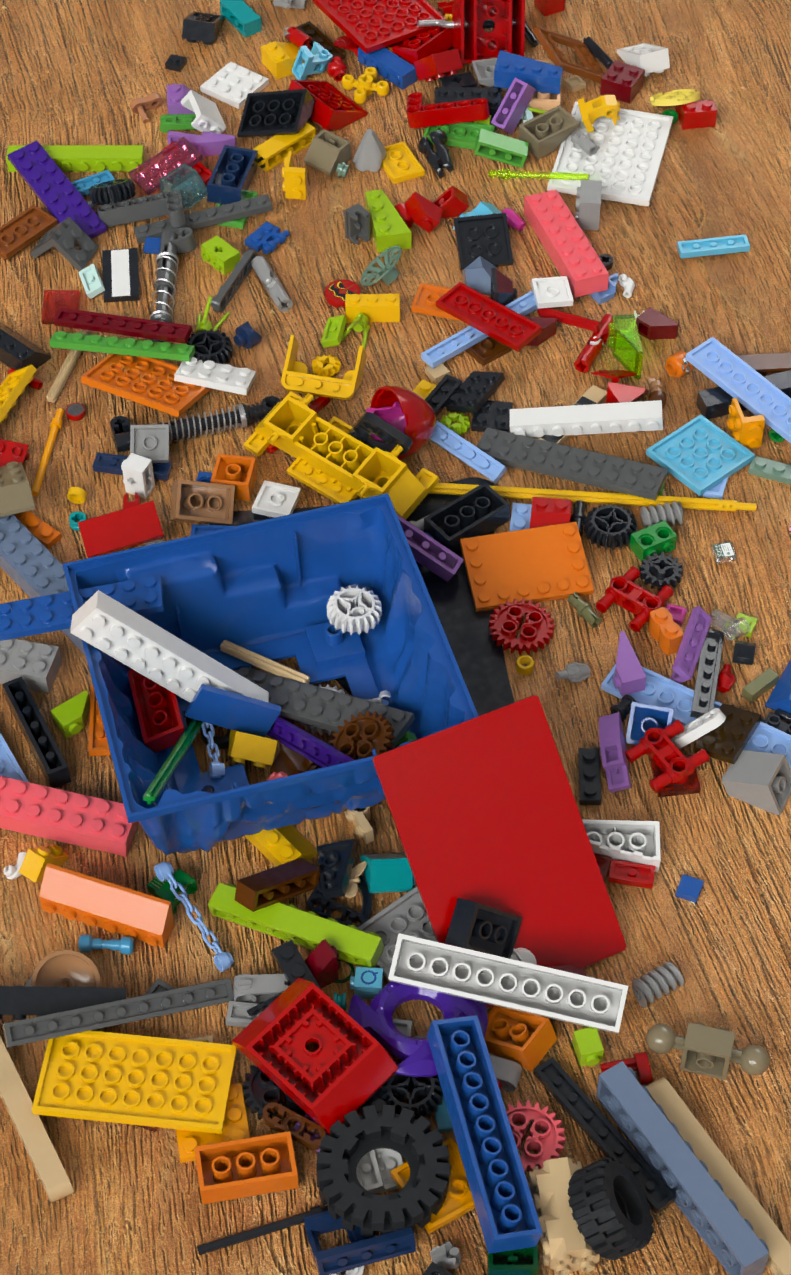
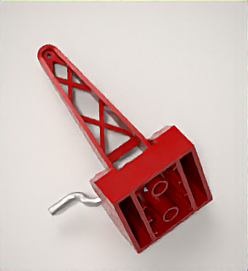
M454 0L452 6V21L454 22L418 20V27L441 26L452 28L454 49L458 48L462 64L472 63L475 60L498 58L500 50L524 57L525 0ZM483 28L494 29L491 32H485Z

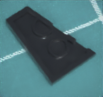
M355 839L316 846L319 854L318 865L321 868V892L325 899L345 896L358 848V843Z

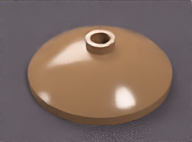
M59 950L44 957L36 966L31 979V986L61 987L62 982H68L70 987H101L100 975L95 964L86 955L74 950Z

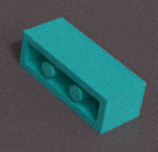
M220 0L221 15L225 16V19L245 38L261 32V17L244 0Z

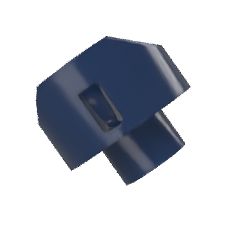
M249 321L240 325L235 330L236 336H234V341L239 347L243 346L246 349H250L262 341V336L252 329Z

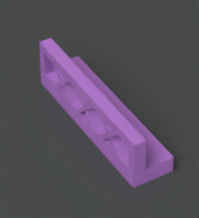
M700 606L692 610L672 667L674 671L670 680L679 684L692 679L712 621V617Z

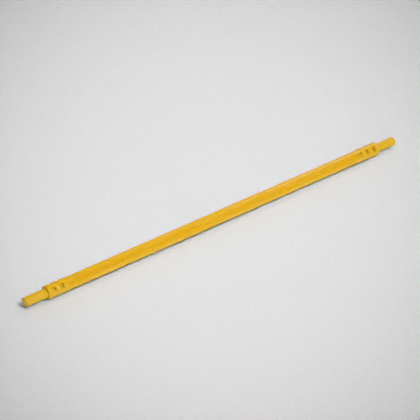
M437 483L429 493L464 495L479 485ZM490 486L502 498L532 500L533 497L569 499L572 502L616 503V505L631 506L653 505L654 507L657 504H661L663 507V504L666 502L670 505L673 501L678 504L680 501L682 509L736 512V510L756 511V503L737 502V500L657 496L655 501L622 493Z

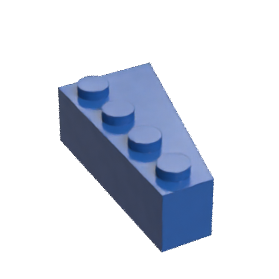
M500 50L494 69V87L509 88L516 77L535 88L536 92L560 94L563 68Z

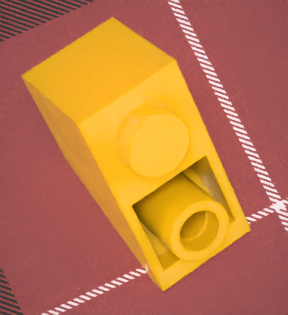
M55 844L30 848L26 853L19 873L35 883L42 882L47 863L61 867L68 860L69 855L63 852L60 846Z

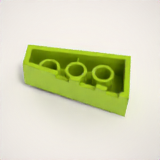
M382 189L365 191V208L370 213V227L377 253L383 252L395 245L400 246L402 250L411 249L412 232Z

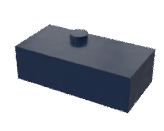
M224 145L207 183V201L230 204L244 200L246 191L249 189L257 170L258 151Z

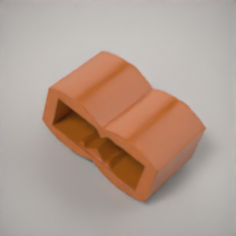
M661 607L650 611L648 626L650 635L658 641L660 649L669 656L678 652L683 638L681 627L673 621L671 613L666 608Z

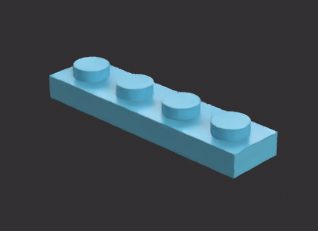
M746 234L678 241L677 250L680 258L747 252L750 251V244Z

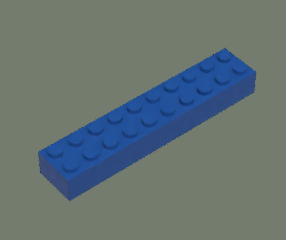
M478 1016L434 1020L431 1022L427 1039L488 1254L536 1247L543 1232Z

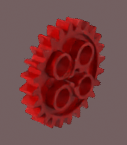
M514 599L512 604L506 601L505 606L499 604V609H494L493 614L490 615L488 628L489 635H492V641L497 640V646L503 645L504 651L510 648L511 654L518 650L519 655L522 654V651H526L529 655L530 650L537 653L538 647L544 649L545 644H550V639H553L555 625L554 619L551 618V612L546 613V607L540 609V603L532 605V600L525 603L524 599L521 600V603H518ZM524 615H527L525 618V623H523L522 625ZM521 629V634L519 638L516 639L518 636V630Z

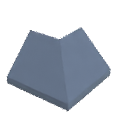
M479 256L462 271L464 284L481 294L490 295L491 268L497 269V267Z

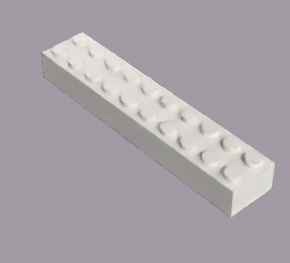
M99 590L72 615L70 633L190 703L201 684L269 703L268 691Z
M400 933L398 934L388 980L391 982L616 1034L619 1033L628 991L627 985Z

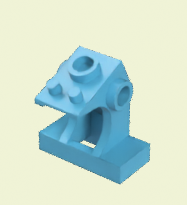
M313 42L311 51L307 46H301L291 71L297 80H305L307 75L324 72L331 62L333 55L316 42Z

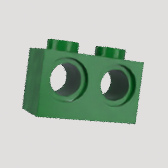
M664 520L632 533L630 548L642 562V560H646L647 555L653 557L654 552L661 555L662 552L669 553L676 549L677 535Z

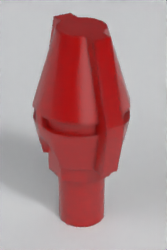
M725 664L723 670L718 674L716 691L721 693L730 691L735 684V676L731 673V665Z

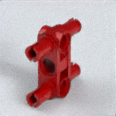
M630 567L623 576H616L610 580V586L605 590V595L596 603V608L601 613H605L613 603L636 615L629 622V627L634 632H639L649 622L650 611L665 607V602L673 596L674 591L670 586L665 585L656 595L633 583L640 577L641 573L636 567Z
M679 720L665 728L648 729L644 737L640 739L639 744L625 751L626 758L630 763L646 754L663 771L661 775L649 781V785L655 793L669 784L686 783L689 776L694 773L695 768L710 760L709 755L704 749H700V751L687 758L670 740L684 732V727Z

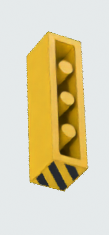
M306 122L298 134L275 135L252 149L258 151L257 166L268 172L284 162V158L288 156L289 151H292L294 156L307 148L316 136V128Z

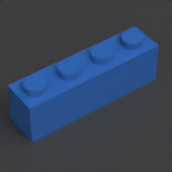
M358 47V61L367 67L376 68L379 75L402 90L417 82L415 66L384 47L366 54Z

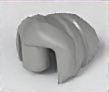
M446 1241L442 1246H436L430 1251L432 1261L442 1268L448 1270L459 1268L462 1255L457 1247H452L450 1241Z

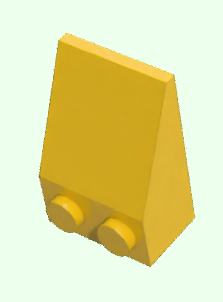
M274 41L261 46L262 63L277 80L293 74L291 70L300 48L286 42Z

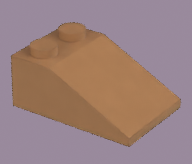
M180 479L172 482L170 521L232 525L235 486Z

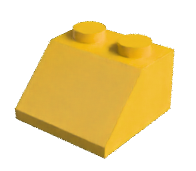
M231 730L228 755L233 757L232 761L244 764L245 760L254 761L253 766L266 768V764L272 766L278 740Z

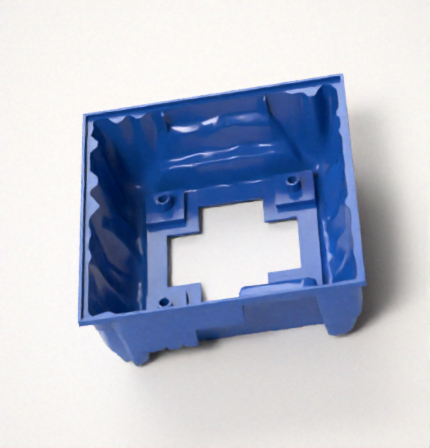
M388 493L63 564L74 613L84 604L79 589L161 575L164 611L141 615L233 671L254 665L222 652L220 645L224 640L273 661L296 657L300 672L310 677L309 684L311 685L346 677L352 696L364 700L378 698L380 692L384 690L389 691L391 697L382 698L389 702L387 706L414 714L415 720L406 733L408 731L415 733L417 740L478 717ZM359 584L369 587L370 591L373 590L374 595H378L379 601L382 604V616L379 624L374 629H369L368 633L361 631L360 635L357 632H353L351 635L348 631L342 633L341 629L336 630L335 625L330 624L327 617V604L330 596L335 591L340 592L341 587L346 589L349 585ZM82 640L128 823L139 821L152 844L157 849L162 850L165 855L175 852L184 854L199 849L210 852L216 843L223 840L237 839L244 835L259 833L261 830H272L292 824H300L304 819L312 820L328 817L333 813H341L345 808L352 811L356 808L374 806L386 799L372 762L373 757L377 755L375 749L372 750V757L249 785L243 764L226 767L225 775L221 776V778L211 779L209 772L201 773L193 744H191L157 800L152 805H148L147 801H143V795L177 742L174 746L154 753L144 744L127 674L130 670L120 661ZM176 695L186 730L187 724L184 714L190 702ZM411 741L402 743L400 746L405 745V744H408V743H410Z

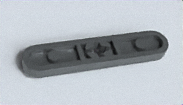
M248 249L243 253L239 263H236L233 272L224 285H221L217 295L212 298L211 306L215 312L222 313L252 270L251 261L257 256L256 251Z

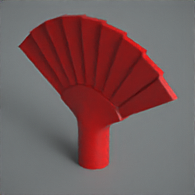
M347 35L335 40L334 46L352 51L358 57L359 46Z
M617 369L591 372V374L609 378L613 383H618L620 378L637 375L634 372Z

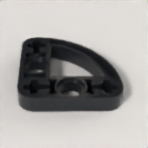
M366 412L352 426L348 433L371 448L375 449L377 447L386 452H391L398 444L403 448V451L398 456L407 453L413 443L409 436L370 412ZM373 433L386 443L378 442L368 437Z
M360 875V882L357 883L363 902L361 913L334 901L336 897L325 899L321 892L320 882L307 900L308 911L315 912L319 917L325 919L333 918L330 915L333 911H340L343 915L333 919L346 926L359 921L360 925H355L358 928L371 918L372 898L366 880ZM321 903V906L313 907V904Z

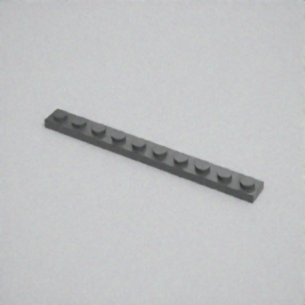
M227 978L4 1023L3 1030L8 1048L234 1001L231 980Z

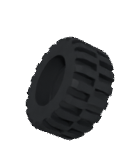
M605 1157L573 1173L568 1184L569 1206L572 1208V1216L576 1220L579 1232L583 1234L585 1242L591 1245L592 1250L596 1254H600V1257L605 1259L617 1260L649 1244L654 1230L652 1226L653 1216L650 1213L651 1207L647 1202L645 1191L642 1190L639 1180L634 1177L630 1168H626L625 1164L622 1161H618V1159Z

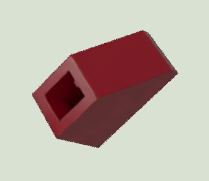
M649 307L636 318L635 332L649 340L675 339L678 335L679 323Z
M326 939L322 940L305 960L306 965L321 989L338 980V970L340 969L337 962L339 954L333 945L330 946Z

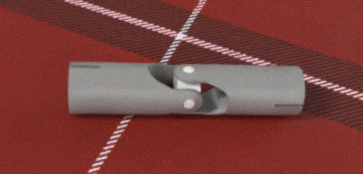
M256 256L253 258L251 266L260 281L265 283L264 286L278 310L286 312L291 309L293 302L278 278H276L265 257Z

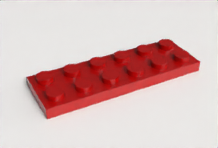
M461 282L436 301L437 308L517 352L542 332L541 325Z

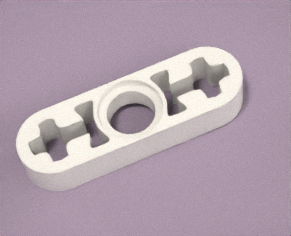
M715 708L683 726L684 732L670 740L678 749L683 748L719 727L725 721L726 716L719 708Z

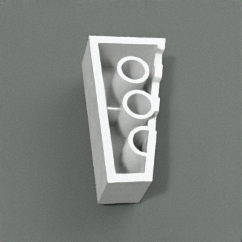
M582 819L595 857L609 861L615 859L656 866L655 872L659 871L661 862L659 821Z

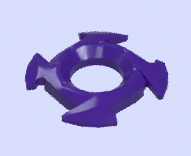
M391 981L376 994L370 1006L358 995L354 994L349 1008V1016L369 1032L386 1050L395 1057L404 1060L397 1065L399 1069L395 1073L411 1077H431L438 1074L427 1037H409L395 1027L392 1016L398 1006L410 1000H424L434 1004L441 1011L444 1019L477 1015L484 1037L488 1024L485 1003Z

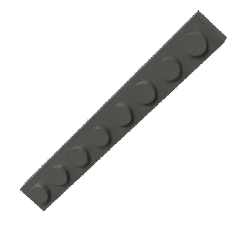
M266 194L185 214L186 224L181 227H172L170 220L165 219L133 228L139 244L145 242L146 237L161 238V234L166 230L183 227L195 230L272 211L273 209L269 196Z

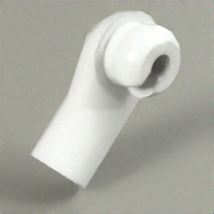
M621 274L618 277V281L624 288L623 296L630 298L635 283L626 274Z

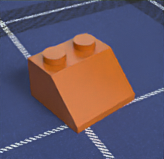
M218 454L210 483L235 486L234 500L250 501L258 474L256 458Z

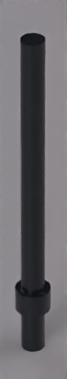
M317 1205L311 1207L310 1211L198 1245L199 1256L304 1223L303 1217L328 1211V1205L322 1207Z

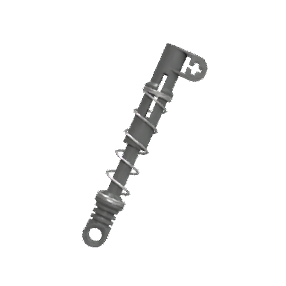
M189 227L170 229L161 234L160 251L156 258L158 269L155 270V275L157 279L153 283L156 291L152 294L153 299L157 302L151 305V309L154 312L150 315V320L173 323L174 314L172 309L175 305L173 297L176 293V274L179 264L177 254L193 251L197 247L193 231ZM156 292L158 294L157 299L154 297V294ZM171 299L173 300L172 307L169 306V300ZM157 303L156 311H155V310L153 309V305ZM149 339V340L154 341V342H169V341Z

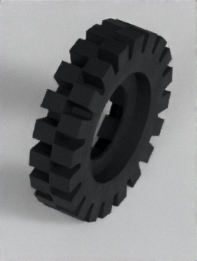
M384 1104L382 1113L376 1112L375 1105L363 1107L362 1116H359L354 1110L344 1115V1124L337 1120L330 1127V1136L324 1135L320 1143V1152L317 1155V1188L319 1187L320 1199L323 1205L328 1204V1213L335 1221L340 1217L342 1218L343 1227L352 1232L357 1226L361 1227V1236L372 1238L375 1231H381V1235L394 1232V1230L412 1227L414 1232V1224L417 1223L421 1228L431 1221V1213L437 1215L443 1206V1198L446 1199L450 1175V1155L447 1145H443V1137L437 1129L431 1131L430 1121L423 1116L417 1121L414 1120V1111L403 1107L399 1115L395 1114V1105ZM386 1148L401 1154L408 1162L410 1168V1177L407 1184L400 1191L390 1195H376L367 1191L359 1183L356 1175L358 1162L366 1153L375 1149Z

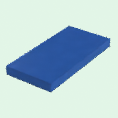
M201 684L185 711V717L265 737L281 713V706Z

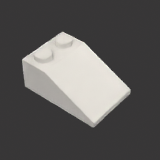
M641 43L616 49L617 54L626 64L645 69V76H649L651 72L662 73L664 69L670 68L668 48Z

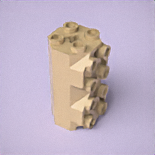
M569 1157L546 1160L543 1162V1168L538 1170V1166H536L529 1172L530 1183H528L543 1232L538 1241L543 1245V1251H541L543 1266H549L550 1269L555 1270L556 1275H567L573 1271L591 1272L595 1269L594 1264L600 1260V1254H596L592 1250L591 1245L585 1242L584 1236L579 1232L576 1220L572 1216V1208L569 1206L568 1201L570 1199L568 1184L573 1173L581 1169L582 1165L577 1160L576 1164H574L572 1158Z

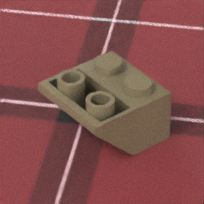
M323 129L313 138L303 161L331 175L336 171L339 163L342 164L343 161L347 162L351 159V142Z

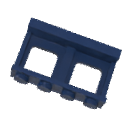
M328 1211L303 1217L306 1236L319 1275H331L416 1252L412 1227L370 1238L361 1236V1227L357 1226L353 1232L342 1226V1218L340 1217L335 1221ZM339 1229L347 1231L350 1240L349 1244L322 1251L318 1239L319 1235Z

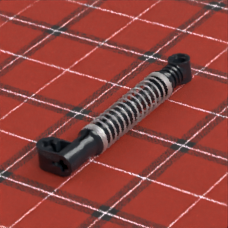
M268 396L260 404L256 403V406L251 404L250 407V405L243 403L236 405L235 409L233 405V411L231 412L227 406V413H224L223 408H221L222 414H218L217 409H215L216 415L213 416L212 412L209 411L210 416L208 417L203 412L204 418H200L198 413V418L192 414L190 418L188 416L185 419L180 417V420L174 418L172 422L168 419L167 423L162 421V424H169L170 444L172 441L178 442V439L181 441L184 438L189 440L190 437L195 439L196 435L201 437L202 432L205 436L208 435V431L213 435L214 430L216 433H219L220 429L225 432L226 428L230 431L232 427L236 430L237 426L245 428L249 427L254 421L258 422V419L262 421L271 409L280 402V399L275 396ZM125 416L114 417L110 421L116 451L117 453L130 450V422ZM154 422V423H152V424L150 423V424H147V425H159V424H158V422H156V423Z

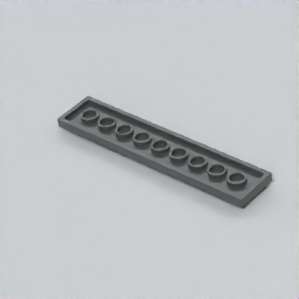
M488 427L476 446L506 466L655 501L668 474L667 468L528 436L515 435L514 433Z
M242 667L236 671L239 675L269 692V703L281 706V713L279 714L281 717L339 733L338 726L343 727L345 725L344 720L350 722L351 715L357 718L359 712H362L365 716L367 711H370L371 714L375 711L379 715L382 714L395 730L392 734L396 739L391 741L394 744V747L391 749L395 748L415 720L414 714L254 668Z

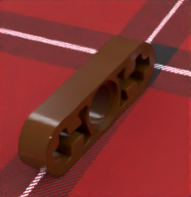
M276 1102L268 1103L263 1108V1121L267 1126L282 1133L290 1131L287 1128L289 1122L298 1121L301 1127L297 1131H290L291 1138L309 1149H320V1143L324 1135H326L325 1130L321 1126ZM269 1112H278V1117L269 1118ZM319 1134V1139L311 1141L310 1135Z

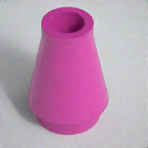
M505 208L502 213H506L508 226L518 231L524 229L526 223L513 209Z

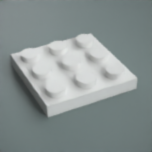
M230 61L200 86V92L240 109L245 105L247 94L262 91L269 85V78Z

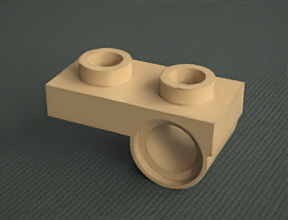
M370 807L356 808L352 811L345 810L348 822H353L355 825L354 830L358 838H363L366 844L374 841L373 828L368 822L371 819Z

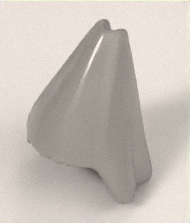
M368 128L352 161L356 163L355 168L361 172H378L383 158L386 157V149L374 130Z

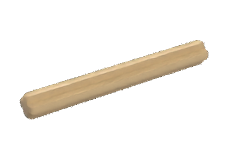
M224 640L220 645L222 652L277 676L307 684L310 682L308 675L230 641Z

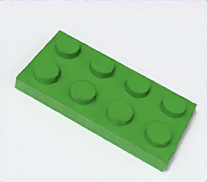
M463 122L426 127L423 137L429 138L432 142L429 133L442 130L447 135V141L443 145L475 149V142L480 128L495 132V125Z

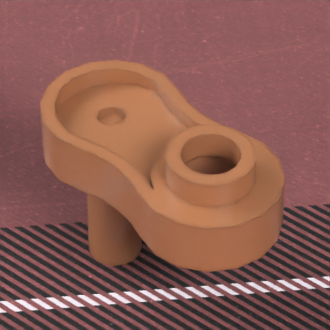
M151 93L146 97L134 99L130 103V107L133 113H139L143 123H147L149 118L145 111L160 107L163 104V99L159 93Z

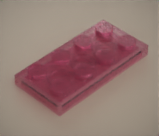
M182 137L130 171L129 176L147 195H150L203 160V156L185 137Z

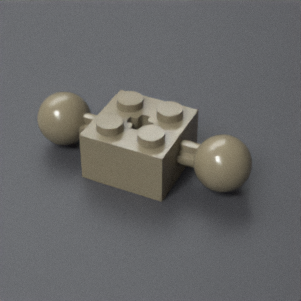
M689 1022L686 1037L676 1035L674 1030L667 1024H656L648 1030L646 1035L647 1045L655 1053L665 1054L672 1049L682 1050L679 1070L726 1080L730 1062L740 1064L741 1068L750 1075L764 1073L770 1064L768 1052L759 1045H749L743 1050L733 1048L735 1033L724 1028L717 1029L702 1023Z

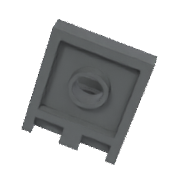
M68 217L47 231L30 255L35 259L54 246L80 271L93 256L98 246ZM74 243L78 245L79 250L74 247Z

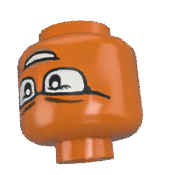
M678 351L667 358L665 369L670 376L681 378L692 371L693 365L685 359L686 352Z

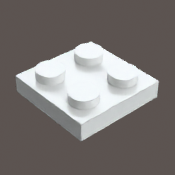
M567 276L531 279L537 309L573 306L574 300Z
M264 480L252 506V513L274 518L292 514L300 498L301 488Z

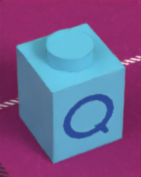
M356 967L355 976L351 975L350 989H353L354 994L358 995L361 999H374L376 994L383 988V968Z

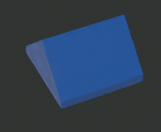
M632 701L625 743L637 745L648 729L665 728L672 724L674 708Z

